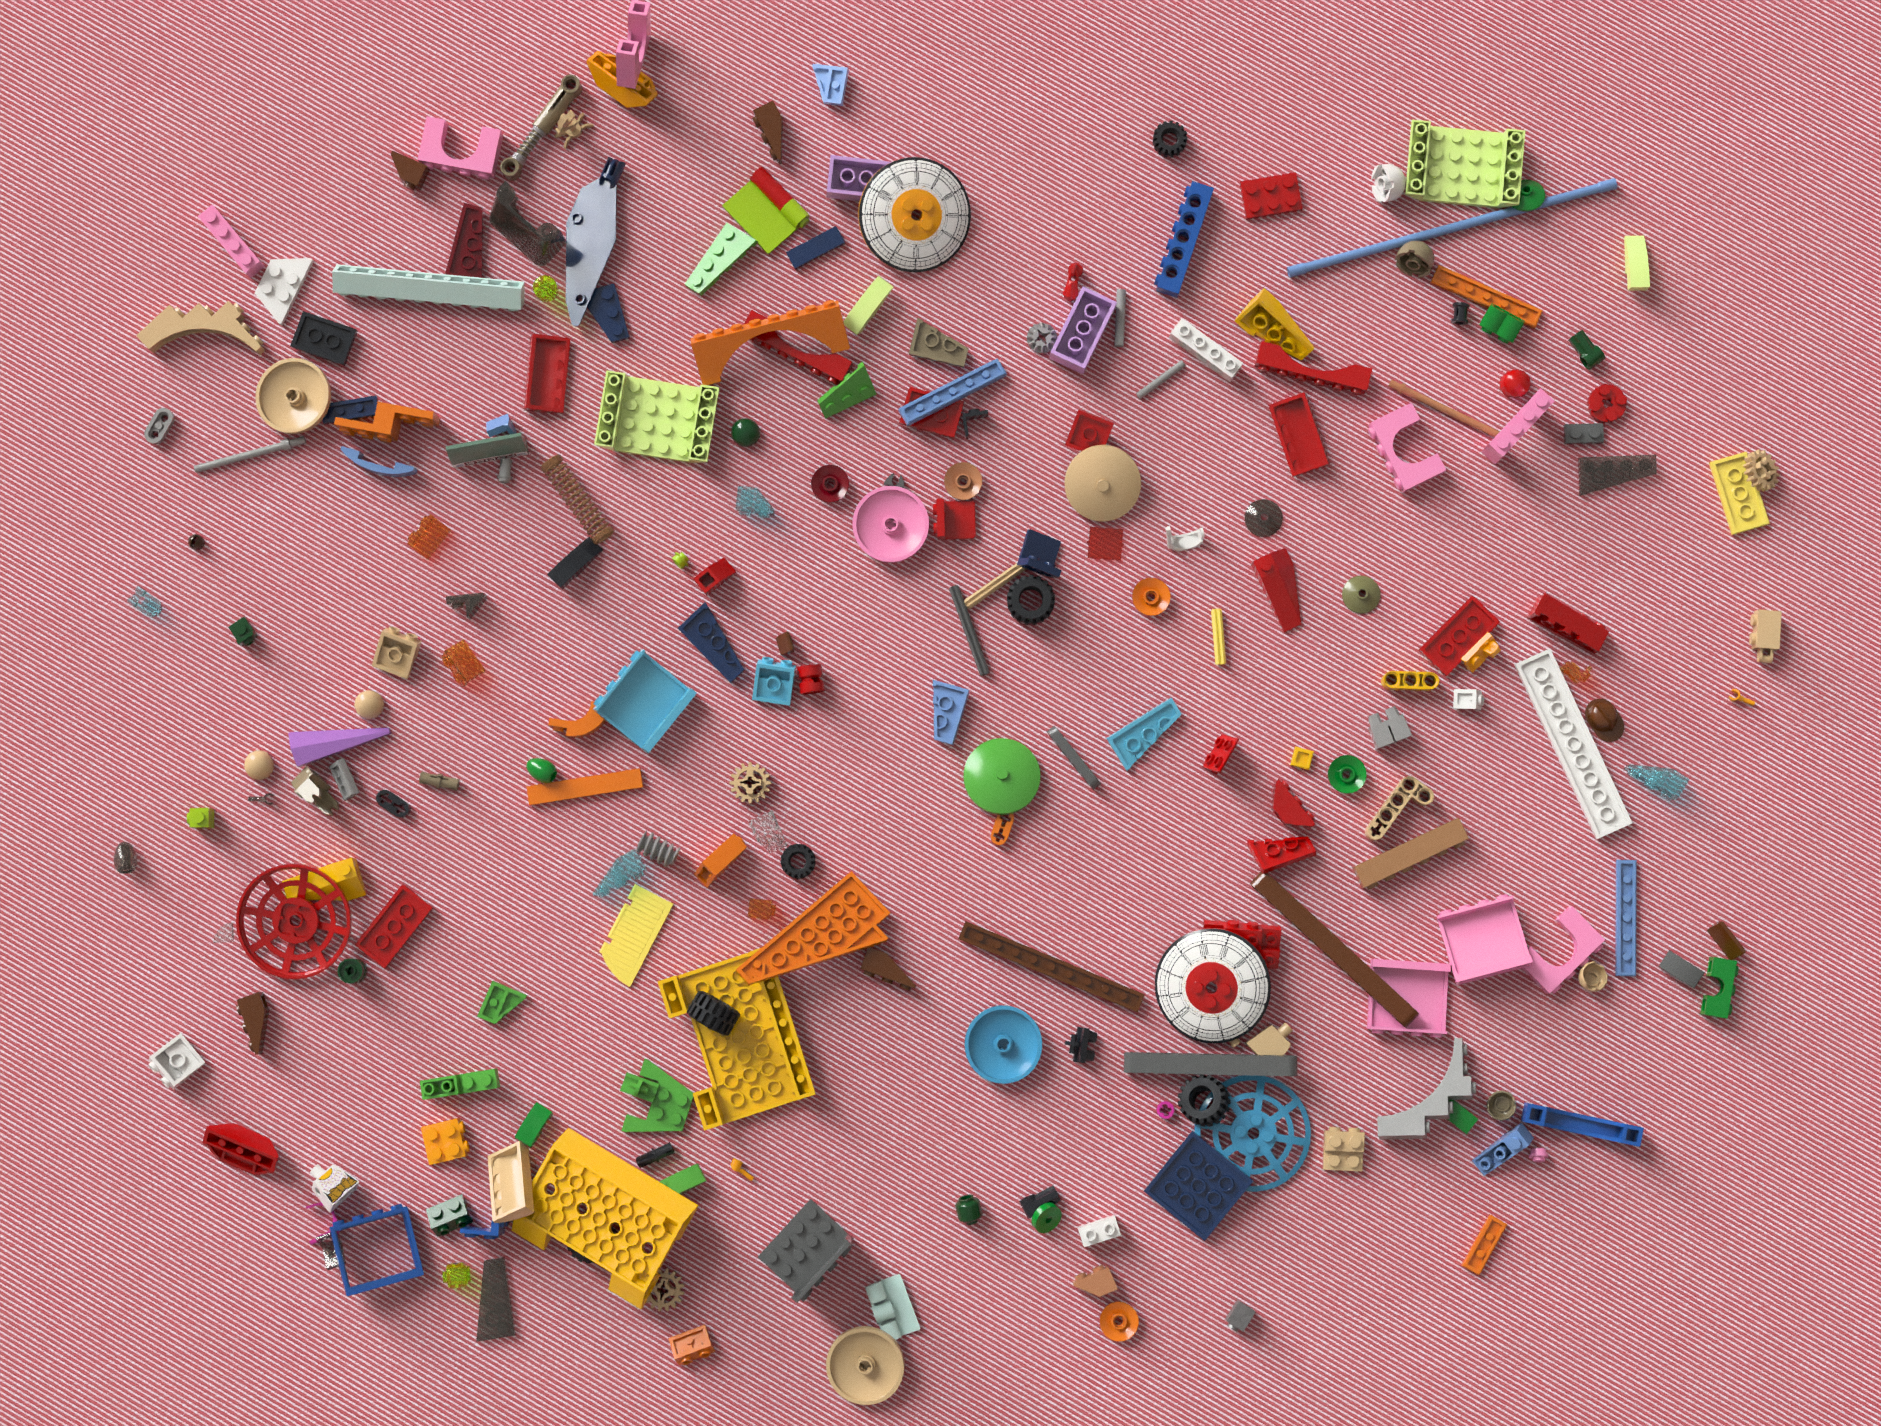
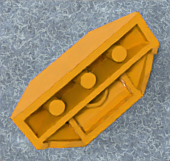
M597 51L586 61L597 87L627 108L647 106L658 95L652 79L641 71L635 89L617 86L615 55L603 54V52Z

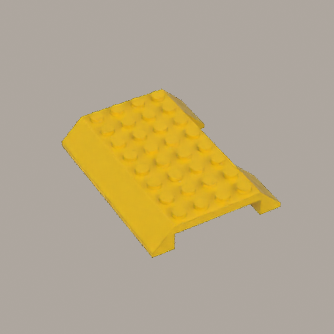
M759 949L678 976L657 981L669 1019L686 1014L698 991H704L718 998L740 1013V1017L729 1036L719 1034L691 1017L712 1084L710 1088L693 1093L704 1131L816 1094L779 976L748 986L736 972V969Z

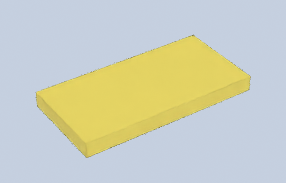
M1747 451L1709 463L1731 535L1770 524L1760 491H1757L1756 486L1751 487L1752 482H1747L1748 475L1744 474L1746 468L1743 465L1746 464L1744 458L1748 457Z

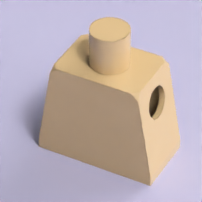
M1285 1022L1277 1030L1274 1026L1269 1025L1245 1044L1256 1055H1284L1291 1046L1285 1038L1293 1030Z

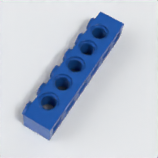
M1192 181L1191 186L1186 187L1184 197L1187 198L1185 204L1181 203L1178 214L1181 216L1179 222L1175 221L1172 232L1175 233L1173 239L1169 238L1167 243L1168 255L1167 257L1163 256L1160 267L1163 268L1161 275L1157 274L1154 285H1157V292L1178 298L1214 190L1213 187ZM1196 200L1200 206L1192 207L1190 202ZM1191 218L1194 223L1187 225L1184 219ZM1184 235L1188 238V241L1182 243L1178 240V237ZM1174 253L1181 254L1182 259L1175 260L1173 259L1172 255ZM1174 271L1176 273V277L1169 278L1166 275V272Z

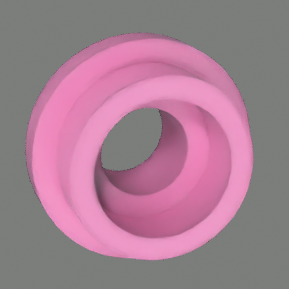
M1544 1148L1530 1150L1529 1158L1533 1159V1162H1545V1159L1549 1157Z

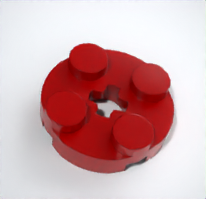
M1603 384L1595 388L1588 397L1587 406L1592 418L1601 423L1616 421L1626 410L1627 397L1618 387ZM1602 400H1610L1612 406L1604 408Z

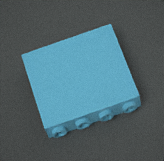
M643 649L640 652L637 650L630 657L632 662L628 667L624 665L618 672L619 678L616 681L612 680L605 688L607 690L606 694L603 697L600 695L593 703L595 705L593 710L644 752L649 753L697 693L685 686L646 654Z

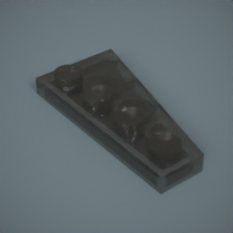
M1656 455L1578 457L1579 496L1657 474Z
M505 1257L484 1260L476 1342L516 1335Z

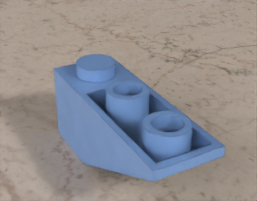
M1521 1122L1472 1161L1485 1176L1528 1147L1534 1137Z

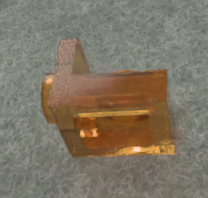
M1566 661L1560 667V670L1575 684L1580 681L1584 683L1591 676L1589 672L1592 667L1590 665L1582 672L1579 671V666L1574 662Z
M750 898L748 918L771 920V916H775L776 905L773 904V900Z

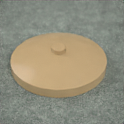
M300 358L281 360L269 367L258 382L255 396L257 410L261 418L270 427L279 432L300 434L309 431L322 421L329 409L331 402L329 381L320 368L307 360Z
M1110 445L1092 446L1078 453L1069 464L1065 474V492L1071 506L1085 518L1103 522L1115 520L1125 515L1135 505L1141 490L1140 472L1135 461L1125 451Z
M871 1326L854 1327L843 1332L831 1345L826 1359L827 1376L834 1390L844 1399L860 1405L877 1404L892 1396L902 1381L905 1369L904 1356L895 1339L887 1332Z

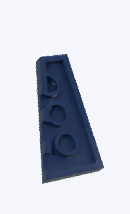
M704 602L678 629L732 683L745 670L706 602Z

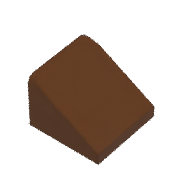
M788 631L776 637L781 655L795 651Z

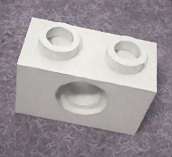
M1115 1215L1077 1227L1084 1247L1121 1236Z

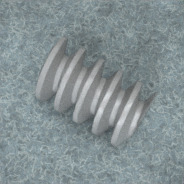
M646 830L638 843L637 852L639 853L644 849V856L650 854L651 860L657 857L658 864L664 861V867H668L670 864L672 866L681 848L679 847L674 851L673 843L667 847V840L660 843V836L654 840V833L652 832L647 836Z

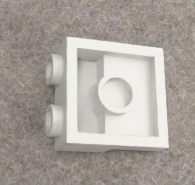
M180 1033L149 1057L150 1063L148 1065L154 1073H160L163 1077L161 1081L166 1088L171 1087L174 1090L187 1080L191 1074L201 1068L205 1061Z

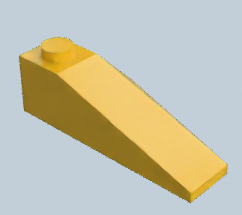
M1265 288L1247 304L1234 320L1248 334L1252 336L1257 335L1265 339L1264 342L1280 345L1286 353L1300 360H1303L1315 348L1281 303Z
M351 857L318 868L335 880L343 890L348 901L367 895L356 858ZM309 871V883L319 887L326 895L335 890L323 877ZM300 875L289 878L282 882L289 880H300ZM299 886L284 888L287 899L297 897ZM309 888L306 889L305 899H322L313 890ZM340 896L334 899L335 901H342Z

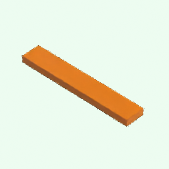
M1441 265L1437 266L1430 282L1485 308H1489L1491 303L1523 319L1525 321L1524 325L1533 329L1536 328L1543 312L1541 309Z
M641 768L531 785L526 786L528 802L531 806L643 788Z

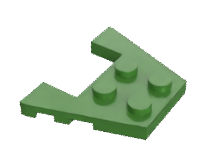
M645 1058L639 1075L656 1080L660 1085L654 1102L651 1103L647 1119L627 1114L621 1131H683L694 1098V1092Z

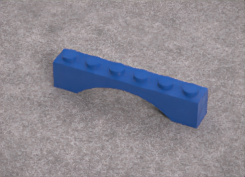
M1525 1102L1521 1116V1122L1638 1147L1641 1146L1644 1130L1643 1127Z

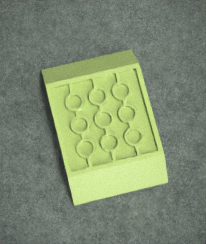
M1412 120L1405 195L1425 202L1487 208L1519 205L1525 130L1506 129L1504 133L1431 126V121Z
M607 370L594 445L615 452L681 462H708L720 388L701 384L700 387L629 377L626 373Z

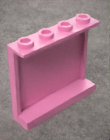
M1508 894L1496 897L1497 900L1490 902L1488 899L1478 902V905L1471 907L1469 904L1459 907V910L1453 912L1445 910L1437 916L1456 986L1532 966L1533 961L1527 948L1513 901V895L1509 897Z
M1383 959L1370 960V968L1406 1000L1419 1015L1405 1028L1369 995L1367 1029H1372V1033L1383 1034L1384 1030H1391V1034L1403 1035V1031L1411 1032L1410 1036H1422V1033H1430V1037L1442 1038V1034H1447L1445 1030L1448 972L1451 970V964Z

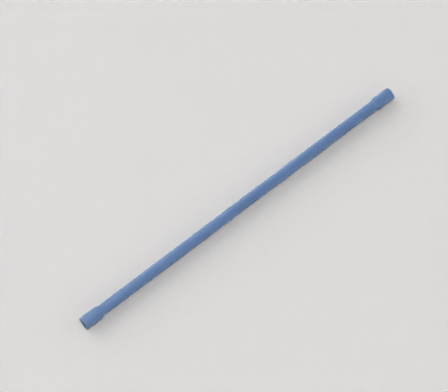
M1615 178L1594 185L1546 197L1538 209L1615 190L1618 187ZM1509 207L1311 262L1287 267V273L1289 278L1317 269L1402 247L1409 241H1424L1527 212Z

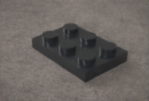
M303 311L290 347L345 366L358 331L357 329Z

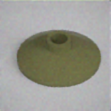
M1355 576L1344 585L1342 599L1345 606L1352 612L1359 614L1368 613L1378 605L1380 589L1377 583L1370 577ZM1363 590L1366 594L1365 597L1359 596V591Z

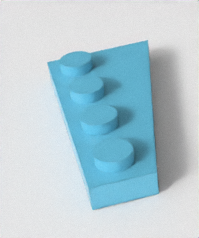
M1172 698L1164 701L1106 738L1126 771L1181 716L1182 713Z

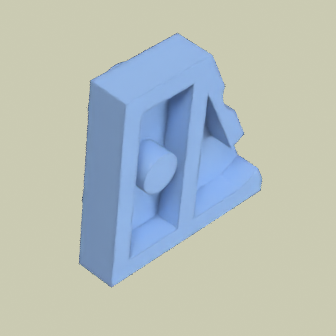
M813 64L812 67L817 78L823 103L843 106L849 69L847 67Z

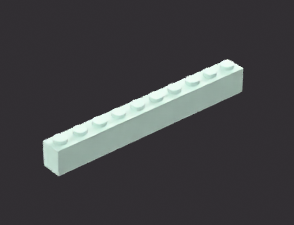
M338 264L332 271L333 293H339L342 296L353 294L359 297L374 296L378 299L395 298L398 301L407 299L418 303L428 301L434 304L450 303L453 306L470 305L473 308L483 306L493 310L504 308L509 311L521 310L524 305V282Z

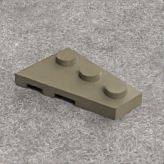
M917 318L909 355L964 368L969 348Z

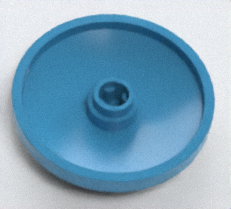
M1007 1005L994 1006L979 1013L970 1023L965 1035V1053L971 1067L982 1078L1000 1084L1013 1083L1029 1075L1036 1067L1042 1053V1037L1035 1021L1023 1010Z

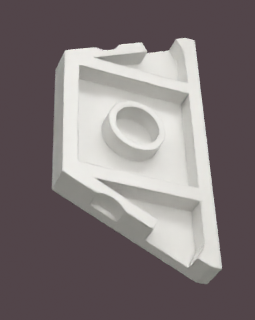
M311 258L271 259L255 291L256 296L282 326L314 262Z

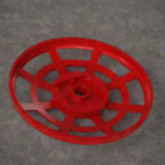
M282 864L262 872L246 887L237 907L236 929L240 944L245 953L259 968L280 978L304 979L328 969L344 952L351 934V910L343 890L329 875L305 864ZM301 869L300 880H289L276 884L270 876L282 870ZM309 871L323 877L335 890L326 895L319 887L309 883ZM263 880L270 890L262 897L258 908L246 906L252 891ZM289 886H299L297 897L288 899L281 889ZM306 889L313 890L322 899L313 904L305 899ZM274 894L280 901V904L274 911L264 909L267 901ZM339 896L343 901L346 911V928L336 925V914L332 901ZM326 905L330 913V923L320 921L318 910ZM244 914L256 916V928L261 939L250 945L246 936ZM293 915L300 917L301 923L299 925L292 923L291 918ZM262 917L272 919L274 931L267 935L263 928ZM317 930L329 931L325 940L318 946L313 938ZM334 933L344 935L343 942L338 951L330 960L326 961L322 951L328 946ZM280 937L288 942L286 952L275 947L271 941ZM305 941L312 950L305 954H294L296 944ZM266 946L272 953L284 958L282 969L280 970L267 964L255 951ZM315 956L320 965L318 968L306 972H289L292 960H305Z

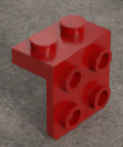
M944 498L936 499V504H933V515H937V523H933V533L937 534L938 540L974 539L976 536L975 503L973 501L944 502Z

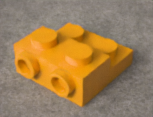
M460 1118L421 1127L429 1165L468 1156L467 1152L470 1151L468 1141L464 1139L463 1133L466 1130L464 1122L460 1121Z

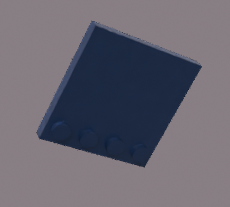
M1192 1130L1144 1189V1192L1205 1241L1254 1180Z

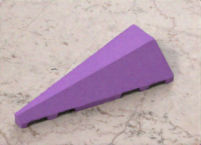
M390 728L290 732L288 735L297 767H303L390 735L391 731Z

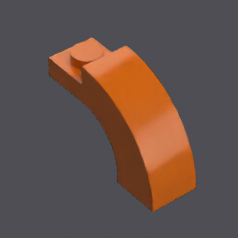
M591 701L589 711L581 719L567 721L549 718L548 725L553 727V731L564 732V729H567L566 736L569 738H579L594 733L603 726L606 720L593 710L595 705L593 704L594 701Z

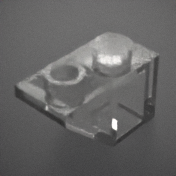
M773 811L748 821L756 840L769 853L788 846Z

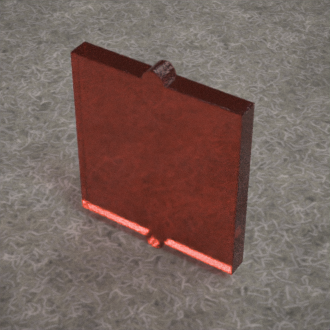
M1090 527L1089 540L1087 541L1088 558L1121 561V552L1124 543H1122L1123 529Z

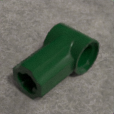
M1583 330L1568 340L1580 355V361L1586 369L1591 370L1605 359L1603 351L1597 345L1594 346Z

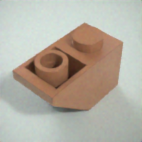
M1103 1264L1094 1267L1092 1273L1086 1275L1083 1272L1074 1276L1075 1280L1072 1281L1074 1287L1099 1297L1118 1289L1109 1267H1104Z

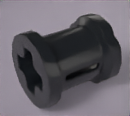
M1463 302L1453 303L1454 316L1451 319V323L1467 325V311L1470 308V304Z

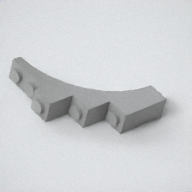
M1454 1038L1453 1055L1449 1069L1442 1082L1431 1095L1406 1111L1377 1117L1378 1137L1380 1140L1427 1139V1133H1430V1122L1426 1120L1450 1119V1113H1453V1102H1449V1100L1473 1099V1094H1476V1082H1473L1471 1076H1465L1468 1075V1063H1464V1055H1468L1467 1044H1464L1462 1038Z

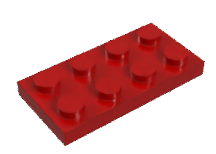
M1472 595L1426 641L1419 651L1444 676H1447L1462 661L1461 658L1487 632L1490 633L1500 621Z
M402 884L355 943V946L386 969L434 907L406 885Z

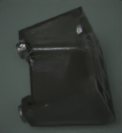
M505 181L496 192L489 216L490 223L535 265L544 266L566 244V240L562 232L553 224L543 223L536 230L518 214L516 202L519 199L514 189Z

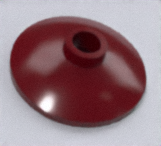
M825 465L817 469L813 474L811 488L819 500L833 503L841 500L846 495L849 489V479L842 468L836 465ZM833 482L834 486L832 488H828L827 483Z

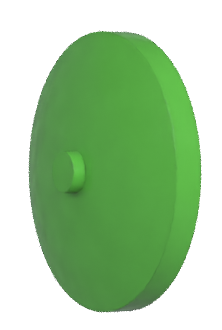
M1007 738L992 739L979 745L968 757L964 767V786L970 799L980 809L996 815L1013 814L1025 808L1036 796L1040 785L1039 764L1034 754L1020 742Z

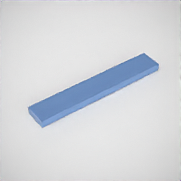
M995 359L898 408V412L906 425L910 426L1006 377L1007 373L999 360Z
M1616 860L1615 976H1636L1637 860Z

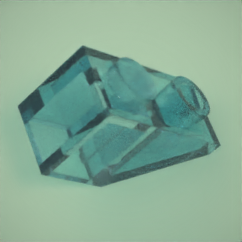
M738 486L735 509L739 511L740 515L751 516V513H755L762 518H770V515H775L774 509L758 488Z

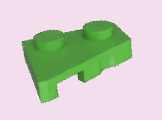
M492 981L477 1017L496 1024L526 999L527 995Z

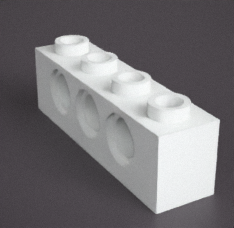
M1181 318L1170 333L1169 338L1228 382L1232 381L1243 365V362L1183 318Z

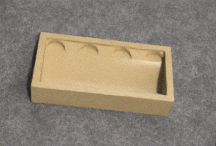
M518 1141L488 1156L492 1220L494 1223L508 1222L534 1213L529 1148Z

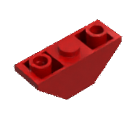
M1280 779L1274 782L1271 810L1283 825L1313 827L1315 825L1314 816L1310 811L1305 812L1301 807L1303 805L1302 801L1296 795L1293 797L1289 792L1291 789L1284 780L1281 782Z

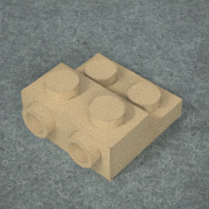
M390 626L385 628L381 632L372 666L408 679L422 641L418 640V636L415 634L407 633L405 635L400 633V629Z
M1329 1127V1130H1324L1323 1170L1362 1171L1365 1133L1360 1132V1128H1348V1131H1341V1127Z

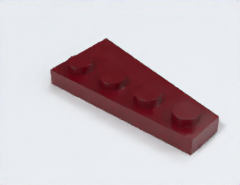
M464 203L445 274L482 278L483 208Z

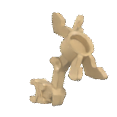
M569 110L566 115L563 113L557 123L558 128L555 129L557 133L554 137L559 138L563 135H568L564 143L565 149L572 138L575 139L581 135L582 130L594 127L592 123L580 126V122L585 115L583 112L577 120L572 110Z

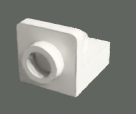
M1454 689V709L1481 710V706L1484 705L1482 691L1476 689Z

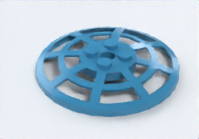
M1240 1075L1230 1078L1222 1084L1227 1088L1238 1082L1253 1080L1257 1081L1256 1092L1243 1093L1235 1097L1230 1095L1228 1097L1231 1100V1104H1228V1107L1236 1115L1232 1124L1213 1123V1126L1210 1127L1207 1125L1202 1127L1195 1124L1194 1132L1201 1137V1128L1213 1130L1212 1136L1215 1149L1227 1159L1235 1151L1246 1155L1244 1167L1235 1165L1249 1177L1251 1174H1263L1274 1169L1280 1177L1279 1180L1266 1185L1249 1186L1246 1190L1249 1192L1266 1191L1288 1181L1302 1166L1308 1154L1311 1141L1310 1120L1299 1097L1285 1084L1267 1076ZM1265 1082L1281 1088L1293 1100L1283 1106L1275 1098L1264 1094ZM1212 1092L1204 1099L1198 1111L1207 1109L1209 1103L1214 1098ZM1255 1098L1253 1110L1243 1112L1237 1104L1238 1101ZM1263 1100L1272 1103L1279 1110L1272 1116L1262 1112ZM1297 1106L1304 1120L1305 1138L1294 1136L1293 1122L1289 1112ZM1283 1117L1288 1126V1135L1277 1134L1275 1123ZM1251 1128H1256L1259 1132L1258 1137L1255 1139H1251L1248 1136V1131ZM1219 1131L1230 1133L1232 1144L1224 1150L1219 1142ZM1275 1142L1287 1143L1281 1156L1276 1159L1270 1151ZM1292 1145L1304 1146L1298 1162L1286 1174L1280 1164L1289 1155ZM1264 1155L1270 1163L1268 1166L1252 1169L1254 1157Z

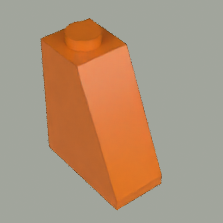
M733 833L700 864L694 876L708 888L743 854L747 848L744 840Z

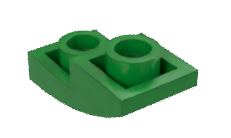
M1449 1100V1102H1453V1113H1450V1119L1446 1120L1450 1121L1464 1134H1467L1478 1118L1455 1100Z
M536 1102L517 1131L515 1139L531 1148L541 1135L543 1127L553 1115L552 1111Z

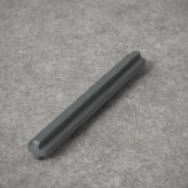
M958 585L949 588L977 669L980 676L987 675L990 671L964 603L961 590Z

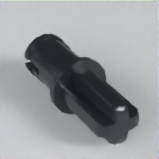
M668 1142L656 1149L651 1148L652 1151L636 1157L638 1167L642 1168L656 1161L658 1163L660 1159L675 1154L671 1143Z

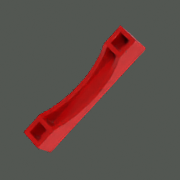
M751 310L744 324H748L749 321L754 319L764 320L768 318ZM775 331L766 332L748 340L751 342L755 340L761 343L760 346L768 351L771 349L777 351L778 356L794 360L793 363L801 368H804V366L810 368V372L819 377L821 374L824 375L834 385L840 384L853 366L851 360L837 353L814 355L796 350L786 344Z
M1261 341L1254 367H1258V370L1262 372H1269L1270 370L1277 372L1276 374L1282 377L1290 375L1294 376L1298 381L1305 382L1310 380L1314 381L1313 384L1318 386L1326 384L1332 386L1334 390H1350V393L1354 395H1362L1367 392L1372 368L1356 364L1333 371L1311 369L1294 361L1285 353L1280 345Z

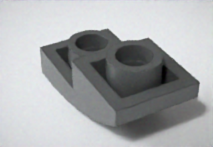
M1670 950L1659 965L1660 968L1694 989L1705 973Z

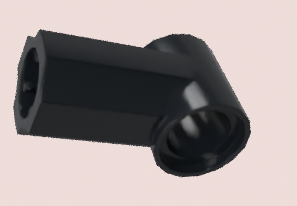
M1051 1186L1037 1194L1034 1193L1023 1198L1019 1203L1029 1219L1032 1218L1034 1212L1045 1203L1056 1204L1061 1199L1054 1186Z

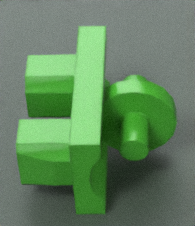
M626 1072L620 1091L653 1103L660 1084Z

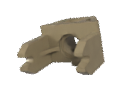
M308 766L291 782L295 788L294 792L298 796L304 798L308 803L315 804L325 815L333 816L332 808L339 810L338 802L328 792L331 786Z

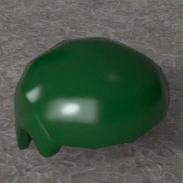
M741 418L735 421L731 427V437L736 444L742 447H750L756 444L760 438V428L752 419Z

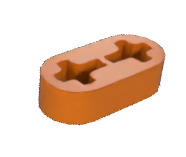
M1009 814L1008 817L1011 821H1007L1005 827L1001 826V815H997L990 835L993 844L1003 845L1007 841L1014 822L1013 814ZM1000 828L1004 829L1002 832L1004 840L1000 839L997 842L996 837L993 836L994 833L998 834Z

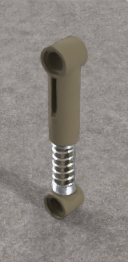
M569 74L562 79L560 87L533 122V128L529 132V136H526V140H523V144H520L517 152H514L511 157L505 158L501 162L500 169L507 180L515 181L521 176V169L526 162L525 159L527 160V156H530L531 151L533 152L532 149L536 148L535 145L539 143L538 141L542 137L550 133L560 119V116L567 110L572 101L581 94L582 86L575 75ZM569 84H576L574 89H567ZM509 166H515L513 172H507Z

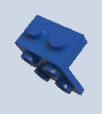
M492 1220L491 1228L466 1226L460 1229V1233H465L464 1237L476 1238V1236L484 1235V1239H496L505 1233V1226L508 1227L509 1221L494 1223Z

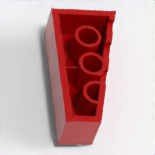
M1546 593L1537 598L1527 617L1594 654L1599 652L1609 633L1603 624L1594 623L1586 615L1574 611L1569 606Z

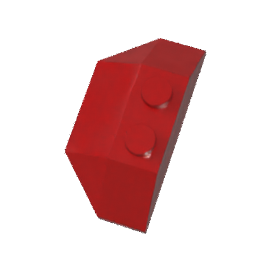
M235 1123L207 1126L202 1143L208 1146L209 1150L219 1161L252 1175L274 1173L279 1155L270 1138Z

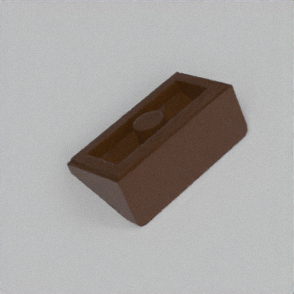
M1718 921L1707 929V932L1729 960H1733L1746 953V950L1723 921Z

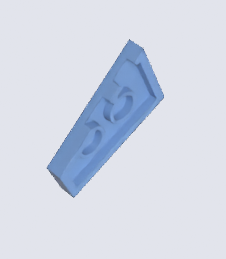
M933 680L934 740L954 745L970 690Z

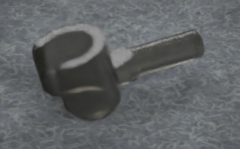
M268 793L261 797L249 796L248 801L265 802L267 805H273L274 803H268L266 799L268 796L274 795Z

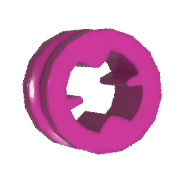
M1168 1101L1160 1102L1156 1109L1157 1114L1163 1119H1168L1174 1114V1106ZM1164 1104L1171 1108V1112H1168L1166 1116H1164L1163 1112H1160V1108H1163L1162 1105Z

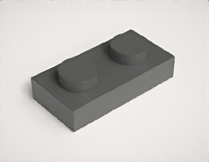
M1603 423L1564 425V444H1600L1604 442Z

